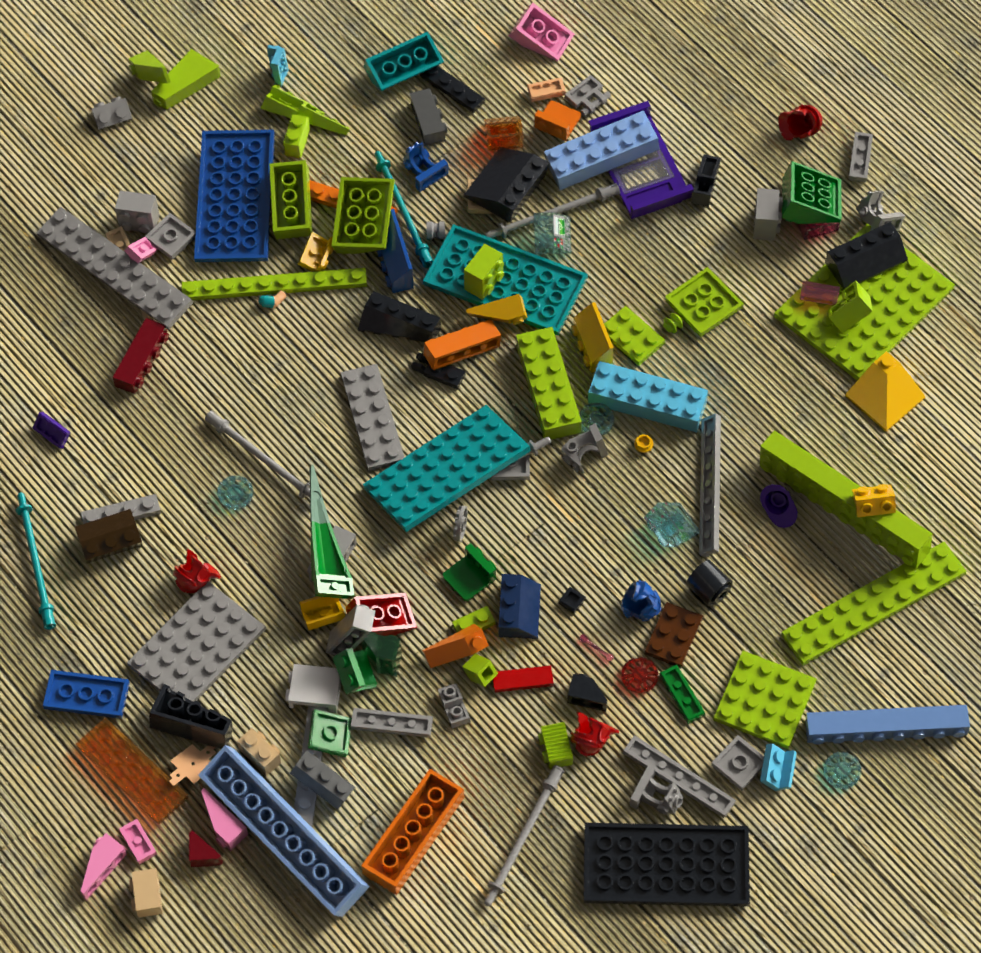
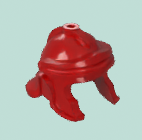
M803 104L789 112H781L778 116L781 135L787 141L815 135L822 126L821 113L814 106Z
M186 549V563L175 566V570H173V576L176 577L175 583L184 593H196L211 579H221L220 573L208 563L203 564L190 549Z
M576 712L579 725L575 729V733H570V740L575 743V748L580 754L586 757L592 756L603 748L607 740L610 739V735L618 734L619 730L589 717L588 719L581 712Z

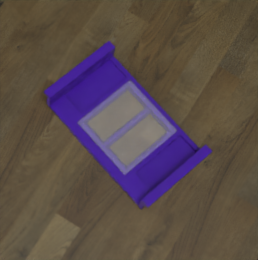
M649 101L588 121L590 132L644 111L658 137L659 150L608 171L613 183H617L619 186V195L631 219L692 198V192L694 191L692 184L686 185L652 120Z

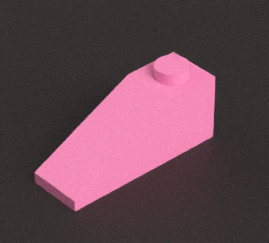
M203 788L201 792L216 835L215 840L222 848L227 847L231 851L248 835L247 827Z
M107 833L103 837H99L92 848L81 888V894L86 901L127 855L125 847Z

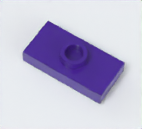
M39 412L32 429L59 449L64 448L71 433L44 412Z

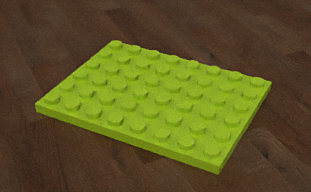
M867 223L850 240L870 232L872 226ZM905 248L908 258L907 262L860 283L862 288L870 295L872 312L844 333L830 320L828 315V309L842 300L841 291L843 288L826 264L774 313V317L858 380L886 351L890 353L955 288V284Z

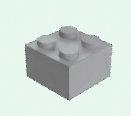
M757 188L753 239L775 241L776 234L780 233L783 197H779V190Z
M119 191L115 206L119 227L122 226L125 231L132 230L149 233L158 224L160 216L156 195Z

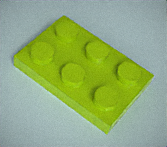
M624 306L604 323L611 342L638 366L665 344V339L627 306Z

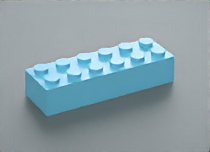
M599 361L588 391V404L696 433L708 398L707 389Z

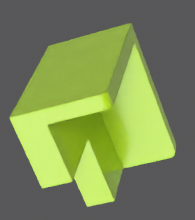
M854 281L842 290V300L828 309L830 320L843 333L872 312L870 295L857 281Z

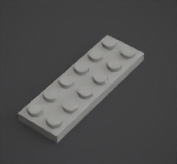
M373 364L341 372L368 471L392 466L405 458L378 365Z

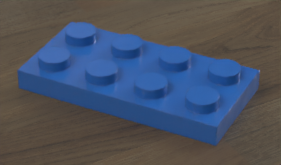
M51 670L43 708L122 719L130 681L129 679Z

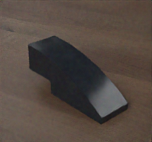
M703 155L692 193V204L709 207L721 158Z

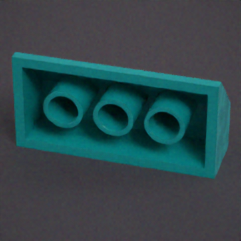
M425 32L365 59L363 68L371 83L380 91H383L444 63V60L429 32Z

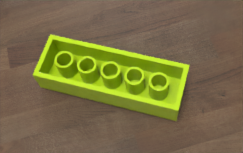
M553 327L517 334L516 348L543 438L549 437L552 440L581 433L582 421Z

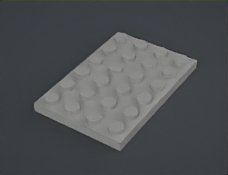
M208 582L127 662V665L158 691H161L163 685L166 684L174 692L177 693L179 691L185 694V698L194 702L266 630V626Z

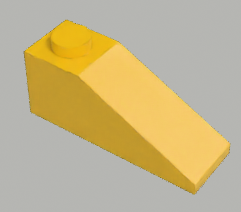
M520 294L466 309L469 316L513 323V325L524 322V319L528 318L523 298Z

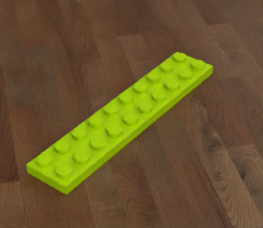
M944 541L931 548L928 556L917 568L904 563L782 631L781 636L804 666L966 575L967 571Z

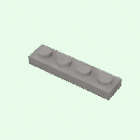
M153 494L81 512L83 524L131 509L134 520L161 514L157 495Z
M353 708L351 729L431 738L433 716Z

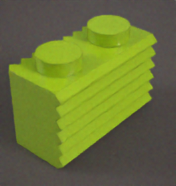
M293 114L291 115L290 124H288L289 127H287L288 129L283 141L284 154L290 157L301 158L310 131L309 118Z
M565 722L541 726V733H538V741L540 745H544L545 751L542 752L544 764L548 763L551 770L554 765L559 767L573 765V755Z

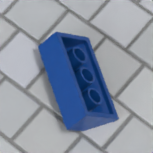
M391 209L386 249L376 252L377 256L382 258V261H380L382 272L387 274L385 282L387 287H391L393 294L414 289L413 268L395 210Z

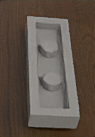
M855 132L848 180L867 182L873 134Z

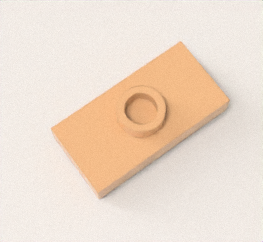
M562 78L527 84L531 102L564 96L566 94Z

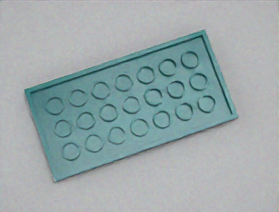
M453 224L423 279V285L478 306L520 294L523 298L528 317L524 319L523 323L539 329L553 327L554 334L558 336L588 278V274ZM485 243L503 253L504 276L500 282H496L492 293L486 295L482 300L464 290V269Z
M485 405L365 482L363 487L405 532H408L529 453L531 449L512 428Z

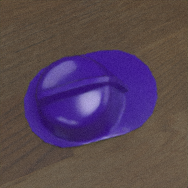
M772 484L766 486L760 494V501L768 517L778 527L787 528L792 526L797 519L798 511L790 492L780 485Z

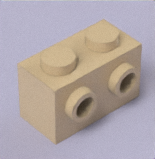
M251 728L237 740L239 750L265 776H268L281 764L280 751L274 744L270 745L266 742L267 739L260 731L256 732Z
M157 868L132 872V879L129 880L130 892H134V899H131L132 911L137 912L138 918L163 914Z

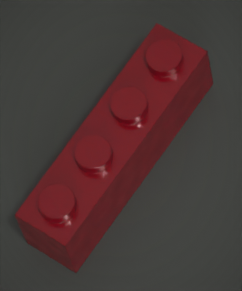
M148 318L144 320L112 377L115 387L133 394L136 393L138 388L142 387L145 375L150 373L154 359L159 357L160 348L168 340L169 334L164 324Z

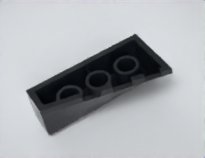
M375 291L372 292L365 304L358 326L359 332L371 331L377 335L383 333L392 335L395 338L401 336L420 342L435 339L441 330L440 317Z
M166 684L163 685L149 713L150 728L222 749L225 745L227 746L232 736L231 719L212 709L208 710L202 707V704L196 700L193 702L185 698V694L179 691L177 693L174 692Z

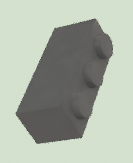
M430 88L409 93L410 104L424 145L427 146L445 141V133H448L446 123L441 121L443 119L441 109L436 107L438 105L436 95H432Z
M307 750L290 772L292 776L337 810L355 788V786Z

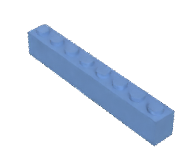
M967 705L809 712L806 713L805 727L807 743L823 744L824 742L843 743L844 741L863 742L864 740L883 741L884 739L963 737L969 732L970 722Z

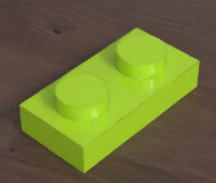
M485 606L453 621L452 626L456 633L472 624L477 625L484 631L496 625V620L488 606Z

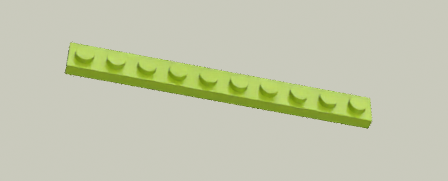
M366 267L182 282V293L191 298L192 301L271 295L277 294L279 291L297 293L367 287Z

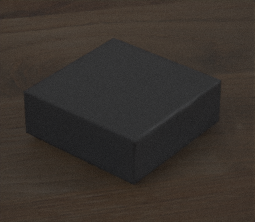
M569 587L560 598L558 604L575 614L586 600V597Z

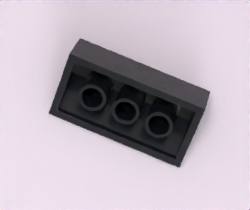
M889 222L827 251L825 264L844 290L854 281H857L859 284L907 262L908 258L900 234L892 223Z

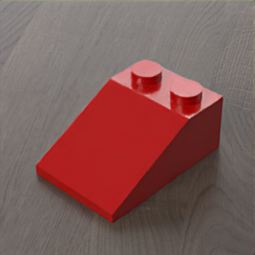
M406 593L354 597L345 607L347 614L356 605H366L369 609L375 610L372 631L362 642L376 641L417 628Z

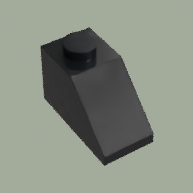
M573 674L567 703L606 712L608 700L593 678L585 674Z

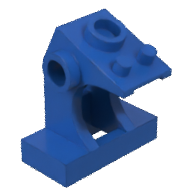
M416 142L414 143L415 146L408 147L405 151L406 155L403 158V163L407 170H411L417 176L415 177V187L421 192L448 175L449 171L448 163L444 159L437 164L432 163L429 160V152L424 148V143L421 142L419 144ZM424 164L428 169L421 171L418 167Z

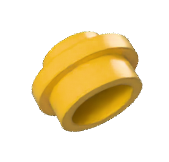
M642 434L635 439L634 447L638 452L647 453L653 448V440L650 436Z

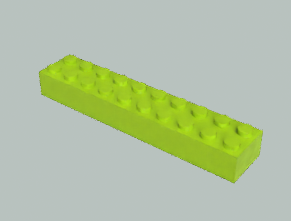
M774 430L760 446V466L765 472L772 473L779 481L790 485L794 491L804 494L811 502L819 504L826 512L837 516L841 522L848 523L858 533L866 535L873 543L884 547L891 555L901 558L906 565L917 568L930 553L933 533L898 510L891 514L857 517L852 489H858L861 486Z

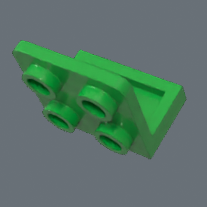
M470 543L465 547V557L443 573V579L464 601H469L496 580V566L492 561H487L484 558L483 552L478 547L475 548Z
M348 648L333 657L346 694L373 689L377 686L365 651L354 652L352 648Z

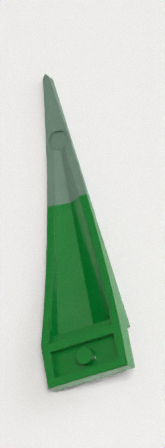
M312 464L309 468L311 578L314 582L315 596L352 599L355 596L353 580L332 529L315 468Z

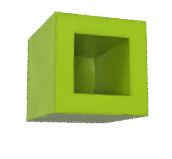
M476 653L462 666L468 678L483 687H486L498 674L489 659Z

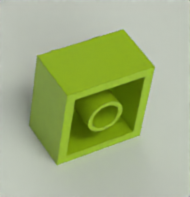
M484 243L464 269V290L482 300L486 295H490L496 282H500L504 276L503 253Z

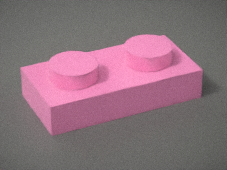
M144 237L129 245L125 252L131 260L140 263L154 255L158 248Z
M138 819L119 828L139 864L157 855Z

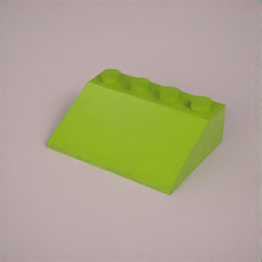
M341 177L331 245L336 253L359 254L386 249L394 179Z

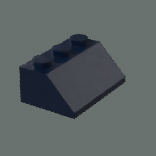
M502 574L499 637L538 639L541 584L523 575Z

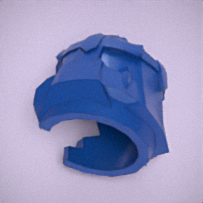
M639 579L637 582H633L626 590L622 599L621 610L626 618L634 616L642 621H648L660 613L661 600L656 590L653 591L646 581Z

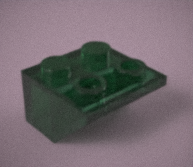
M371 632L361 642L362 650L366 652L369 662L377 673L397 677L402 657L401 639L393 635L382 636Z

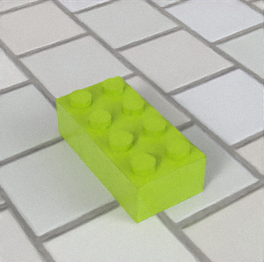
M306 160L269 164L273 232L276 239L309 236L312 232L309 168Z

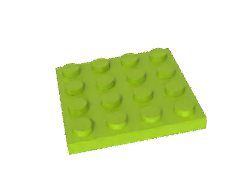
M742 650L713 721L789 750L817 678Z

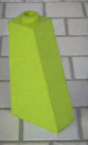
M191 49L168 73L170 83L159 82L151 91L153 102L158 107H163L166 110L170 109L217 80L221 76L219 65Z

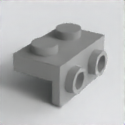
M121 96L111 99V103L104 104V102L97 103L91 109L98 130L133 119L126 98L121 99Z

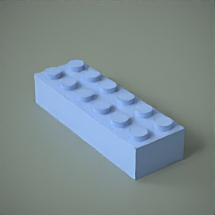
M641 111L544 151L546 161L549 162L548 168L559 190H562L659 150V142L645 112Z

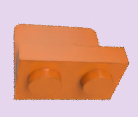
M550 101L543 112L537 110L535 113L534 128L567 141L581 118V112L558 102Z

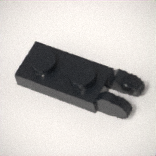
M418 353L416 359L427 364V367L418 362H413L411 365L413 370L424 374L425 377L457 390L466 375V371L452 365L433 370L423 353Z

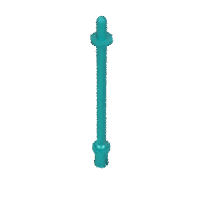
M376 151L374 153L378 162L375 166L376 170L382 172L385 178L393 179L389 171L391 167L390 161L384 160L381 152ZM394 182L393 197L416 244L415 253L420 257L423 267L429 268L433 263L427 244H423Z
M20 492L17 495L19 506L15 511L17 515L22 516L41 602L38 611L42 616L44 629L50 630L56 627L53 615L54 606L48 601L29 513L33 509L31 505L26 503L24 493Z

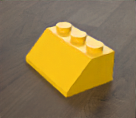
M593 302L574 317L573 325L571 326L573 336L578 338V349L584 353V364L586 367L589 366L591 373L596 371L599 361L613 364V345L597 305Z

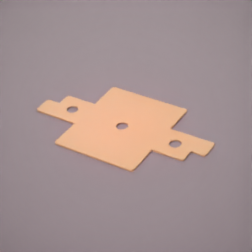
M191 744L170 761L178 769L170 774L172 779L169 782L174 786L187 777L195 784L201 779L198 775L210 762L209 758L216 754L214 750L216 747L208 745L200 751Z

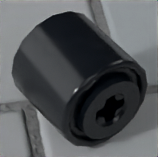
M711 560L701 563L686 581V586L709 607L721 602L728 595L733 581Z

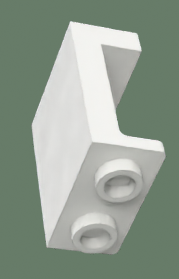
M294 664L293 671H289L288 683H291L290 689L286 690L285 700L289 702V708H294V704L328 707L329 712L337 713L341 689V679L337 668Z

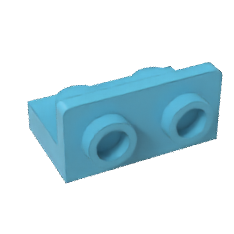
M268 45L267 52L272 69V77H274L275 84L282 86L289 70L285 48Z
M773 743L766 744L760 782L774 791L790 789L797 752L794 750L783 751Z

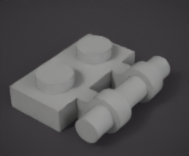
M590 75L565 94V99L576 109L583 106L584 108L580 112L585 117L587 114H592L599 105H604L607 99L611 97L609 91L602 94L600 91L603 90V85ZM592 97L596 98L593 102L589 101Z

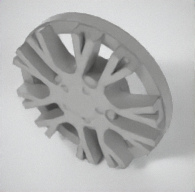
M459 506L454 521L456 526L453 530V538L458 542H462L468 516L467 506Z

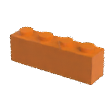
M491 319L482 321L473 326L464 327L461 330L424 342L423 355L432 369L435 370L500 347L501 333Z

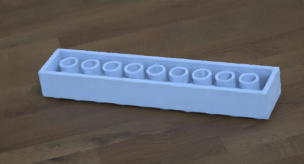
M225 745L199 773L198 776L334 916L343 917L370 887L234 748Z

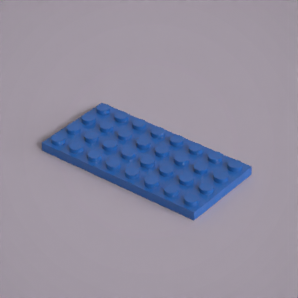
M274 129L202 131L194 251L195 262L268 261L271 214L269 164L273 163Z

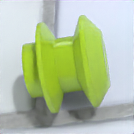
M670 313V319L667 317L663 319V326L668 332L676 333L677 327L683 328L682 319L675 313Z

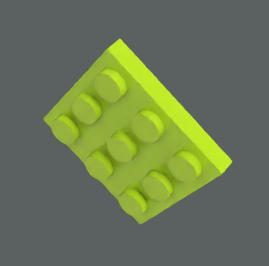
M708 267L665 296V301L700 337L738 312L744 305Z

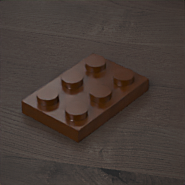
M666 602L644 654L682 668L703 620V615Z

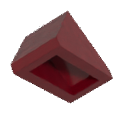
M191 830L189 832V861L191 867L221 866L223 864L221 855Z

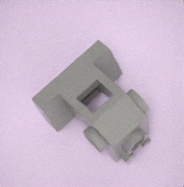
M869 191L867 193L868 196L864 197L856 207L861 219L872 226L870 231L889 222L899 231L905 215L901 212L885 214L880 204L884 191Z
M596 423L589 426L590 431L569 439L561 448L563 460L568 465L572 464L575 472L580 471L584 474L580 461L585 453L595 451L600 453L601 457L609 455Z
M648 765L630 798V806L637 809L642 801L655 807L658 812L664 815L668 813L675 815L683 802L680 789L674 782L669 784L668 787L657 783L653 779L656 768ZM655 792H659L665 795V798L661 801L653 798Z

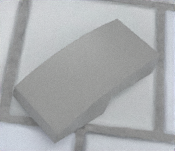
M457 683L438 689L451 728L470 723V717L463 703V697Z

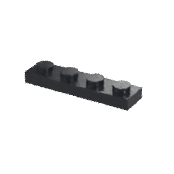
M439 66L420 73L421 78L472 113H475L485 103L483 96Z

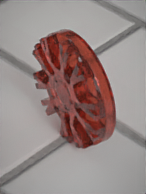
M643 657L632 658L623 666L621 679L628 690L635 693H646L656 686L658 670L651 660ZM641 662V665L637 666L635 663ZM652 667L654 671L650 672L647 669ZM625 670L632 672L631 674H624ZM647 680L652 682L650 686L646 684ZM632 682L637 683L636 688L630 686ZM643 683L644 689L640 688V684Z

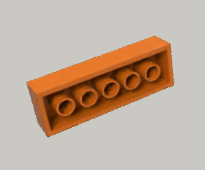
M429 769L361 865L362 874L397 895L463 801L464 789Z

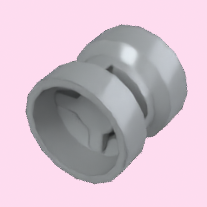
M427 221V240H432L433 238L445 240V221H439L438 223Z

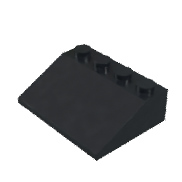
M500 147L466 191L464 197L511 223L546 176L549 162L533 153Z

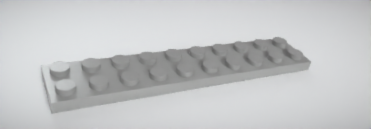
M61 206L36 232L40 238L153 319L164 324L167 329H170L193 304L191 298L143 264L131 260L126 252Z

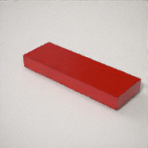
M551 665L497 671L498 674L493 678L494 693L554 686Z

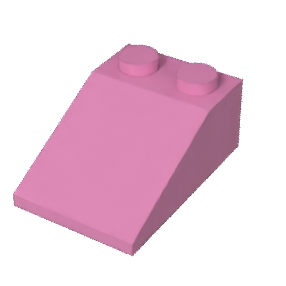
M532 3L524 10L508 36L521 46L558 61L573 38L574 33Z

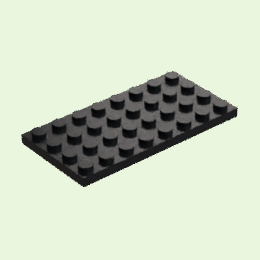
M585 823L584 903L749 907V826Z

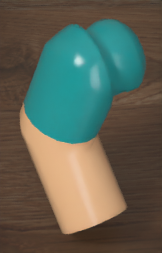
M279 291L275 296H260L258 302L263 307L276 308L287 296L283 291Z

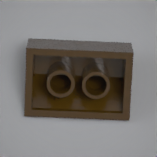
M131 509L75 527L87 564L143 546Z

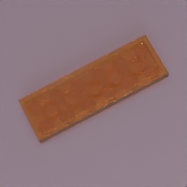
M106 717L76 743L77 748L158 825L189 798L188 794L177 784L173 786L169 782L171 778Z

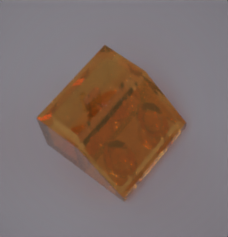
M520 116L484 119L488 151L498 150L500 147L507 149L523 147V129Z

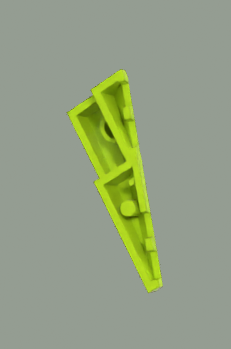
M278 84L272 86L270 93L266 95L260 108L291 118L293 114L309 118V124L342 135H347L350 130L349 127L338 123V120L325 117L323 111L305 100L293 96V93L290 91L285 92L281 90Z

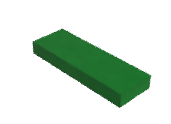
M674 665L659 673L660 678L687 724L706 715L678 665Z

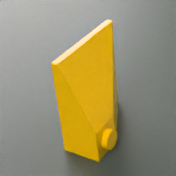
M887 351L872 363L845 394L851 402L886 432L926 397L902 364Z

